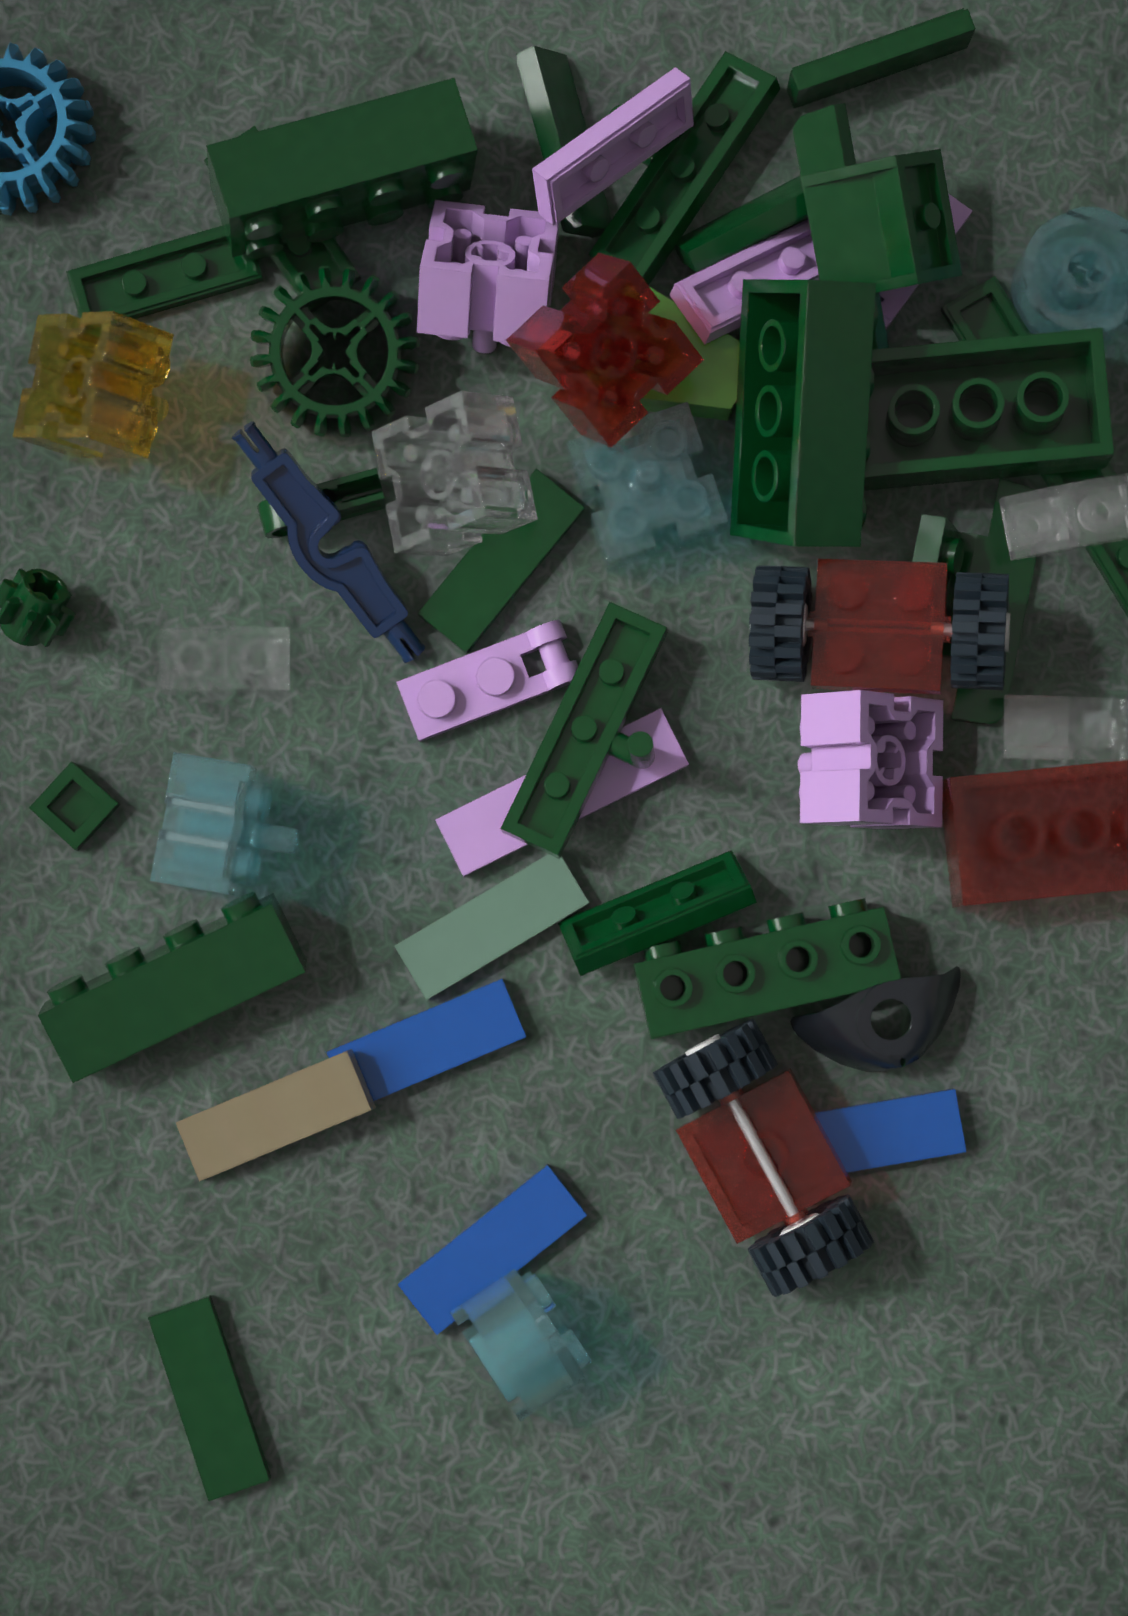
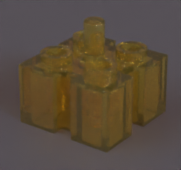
M114 311L84 312L81 318L68 313L38 315L28 364L36 366L32 388L22 389L13 438L78 458H103V455L107 454L116 458L148 459L151 443L157 433V422L163 421L169 411L167 400L153 395L152 392L153 388L164 384L169 374V356L174 334Z

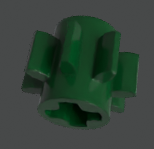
M19 569L13 580L3 579L0 585V627L9 639L20 645L36 646L41 643L48 647L55 635L64 636L76 613L66 607L72 594L68 592L65 583L50 571L31 569L26 572L23 569Z

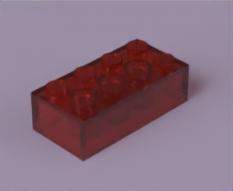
M1128 760L949 777L943 781L942 817L952 908L1128 891Z

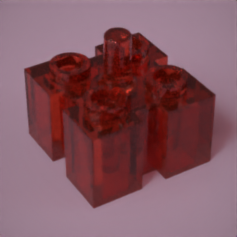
M598 253L562 287L571 300L560 311L543 305L506 341L536 379L560 388L551 398L580 435L612 448L648 414L640 400L651 389L668 395L704 359L675 321L649 313L660 300L630 261Z

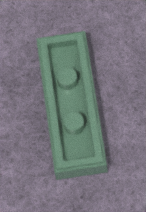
M547 854L396 944L394 947L426 1000H429L588 905L589 901L562 856L558 859Z

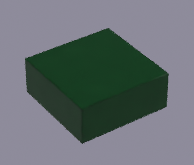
M71 761L29 809L74 850L79 851L121 804L76 763Z

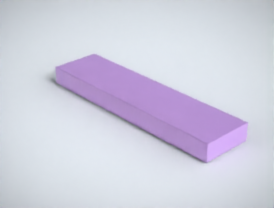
M661 708L624 726L621 730V733L628 736L638 731L646 732L651 736L655 752L653 764L648 768L639 769L609 755L579 820L689 765ZM525 776L435 819L463 877L528 845L502 833L500 829Z

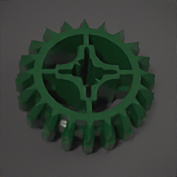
M321 266L318 274L321 282L320 287L311 289L306 275L303 272L297 273L294 278L302 294L292 299L286 289L278 286L274 290V295L286 306L282 312L277 314L266 306L260 308L258 314L265 321L273 323L274 326L271 333L261 330H253L251 332L250 338L252 341L258 344L269 345V354L251 356L250 364L254 368L271 366L273 375L262 378L257 382V387L261 392L270 391L277 386L280 387L283 393L271 404L274 412H282L293 402L298 406V409L292 416V426L298 429L301 428L308 414H314L317 416L314 427L315 435L324 437L328 430V419H338L340 435L345 438L350 437L352 431L349 417L359 415L363 427L366 431H371L375 429L374 419L368 412L372 407L378 405L383 414L389 418L396 413L394 406L384 398L390 389L401 397H409L411 389L406 384L397 381L396 377L399 371L417 374L419 364L411 360H401V350L417 349L420 346L418 337L413 336L399 338L397 330L410 325L413 322V317L410 312H405L393 319L387 311L394 307L400 299L395 291L387 293L380 302L372 297L380 283L378 277L371 275L366 280L361 291L353 288L356 280L355 268L346 267L343 272L342 285H332V274L329 266ZM342 300L357 304L366 310L346 326L331 328L321 323L308 308L323 301ZM294 321L311 341L312 353L309 361L301 369L302 371L290 380L284 364L283 348L286 334ZM380 324L388 342V361L385 372L377 384L359 363L358 351L362 342L369 336L368 334ZM312 328H317L326 338L334 335L336 342L339 335L348 339L356 330L360 329V332L350 340L351 344L346 350L347 356L351 360L349 363L359 373V377H354L345 367L337 370L335 363L332 370L322 366L311 376V372L321 364L320 360L325 354L324 349L320 345L321 341L312 332ZM336 375L348 380L362 394L363 398L344 405H325L312 401L304 395L321 380L328 376Z

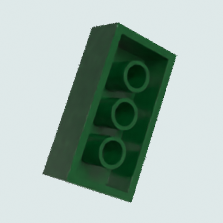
M455 78L206 145L210 187L232 257L247 254L249 259H260L274 255L284 248L283 243L306 235L309 242H322L340 235L344 231V226L366 220L372 226L383 225L400 218L404 214L403 210L425 203H427L428 208L433 209L435 200L458 202L464 197L463 192L471 188L478 151Z
M743 279L730 535L793 547H861V531L867 515L864 499L865 464L871 449L870 437L867 432L869 398L873 393L875 383L871 363L873 332L878 323V307L875 301L876 283Z
M1102 327L872 349L871 367L874 372L875 383L873 393L869 398L867 432L870 437L871 449L865 464L864 491L1105 469L1114 455Z

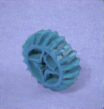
M11 42L5 51L4 58L0 59V88L24 86L38 90L41 93L34 97L29 92L17 99H8L0 95V110H2L8 121L14 120L19 130L17 134L24 144V147L20 149L12 137L6 138L1 127L3 123L0 120V159L12 158L24 166L21 170L0 172V210L3 214L10 216L16 208V198L18 197L21 198L24 206L30 213L37 212L39 204L35 194L44 191L51 202L59 203L61 196L54 183L61 178L69 186H78L79 178L69 165L71 162L79 166L90 165L91 156L81 145L89 144L96 140L95 130L91 125L85 123L93 117L94 111L89 101L80 99L84 93V88L77 78L66 79L68 70L60 60H55L47 65V58L43 51L36 47L23 59L19 46ZM57 114L55 137L48 150L40 158L36 150V141L39 134L51 126L49 119Z

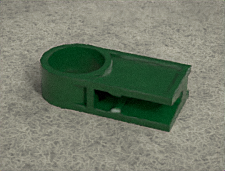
M377 468L316 484L337 505L341 513V520L388 508ZM268 501L260 502L257 505L265 537L280 538L288 536L287 526Z

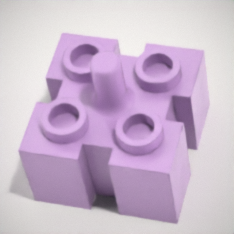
M435 200L429 225V240L426 239L420 263L417 333L433 334L446 340H460L468 338L470 330H473L472 347L479 353L495 351L497 342L509 347H523L526 345L544 347L549 305H551L555 280L559 223L555 225L550 224L539 215L538 211L510 208L509 216L485 214L484 205Z
M866 690L801 695V746L811 748V752L803 753L798 759V770L800 772V823L831 826L850 825V827L872 829L942 827L943 776H933V752L943 751V700L914 696L894 697V694Z

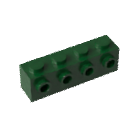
M255 892L245 894L224 905L221 908L224 917L203 927L200 926L197 919L186 922L167 932L163 936L166 944L143 955L140 947H135L106 962L105 966L108 972L88 982H85L82 974L49 989L47 993L50 1000L44 1003L38 1017L72 1083L305 973L307 959L274 893L260 900Z
M863 898L828 906L831 917L828 920L806 924L804 912L766 920L769 933L744 938L742 926L705 934L707 947L683 952L679 940L643 950L646 961L633 964L649 1038L654 1039L860 992L876 984L901 979L885 908L880 907L868 910L866 899Z

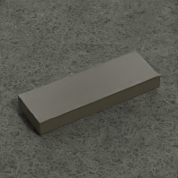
M350 1049L176 1122V1125L200 1182L371 1111L376 1106L354 1052Z

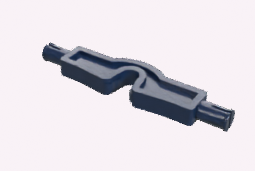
M254 421L246 424L244 431L257 448H255L242 429L238 430L232 436V439L236 441L256 467L251 472L252 482L287 526L289 545L301 569L317 584L338 592L373 638H378L384 634L401 656L404 663L412 661L414 657L402 638H404L416 656H419L426 646L421 643L405 622L404 618L408 615L406 604L387 581L368 546L363 541L356 540L351 545L345 546L334 553H325L319 548V540L341 520V513L337 505L309 478L286 448L280 449L278 452L272 448L256 427Z

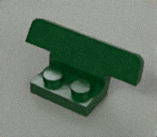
M846 103L834 104L802 115L796 121L793 128V137L819 280L876 283L875 301L878 307V323L873 332L872 349L889 348L879 292L962 276L941 149L894 155L856 164Z
M1003 478L999 479L988 537L959 532L947 517L921 515L900 622L952 624L957 572L1009 574L1008 613L1011 614L1009 652H1006L1004 690L957 688L951 719L957 722L993 724L998 722L1006 712L1047 508L1046 500L1038 490ZM897 635V639L912 651L951 659L952 637Z

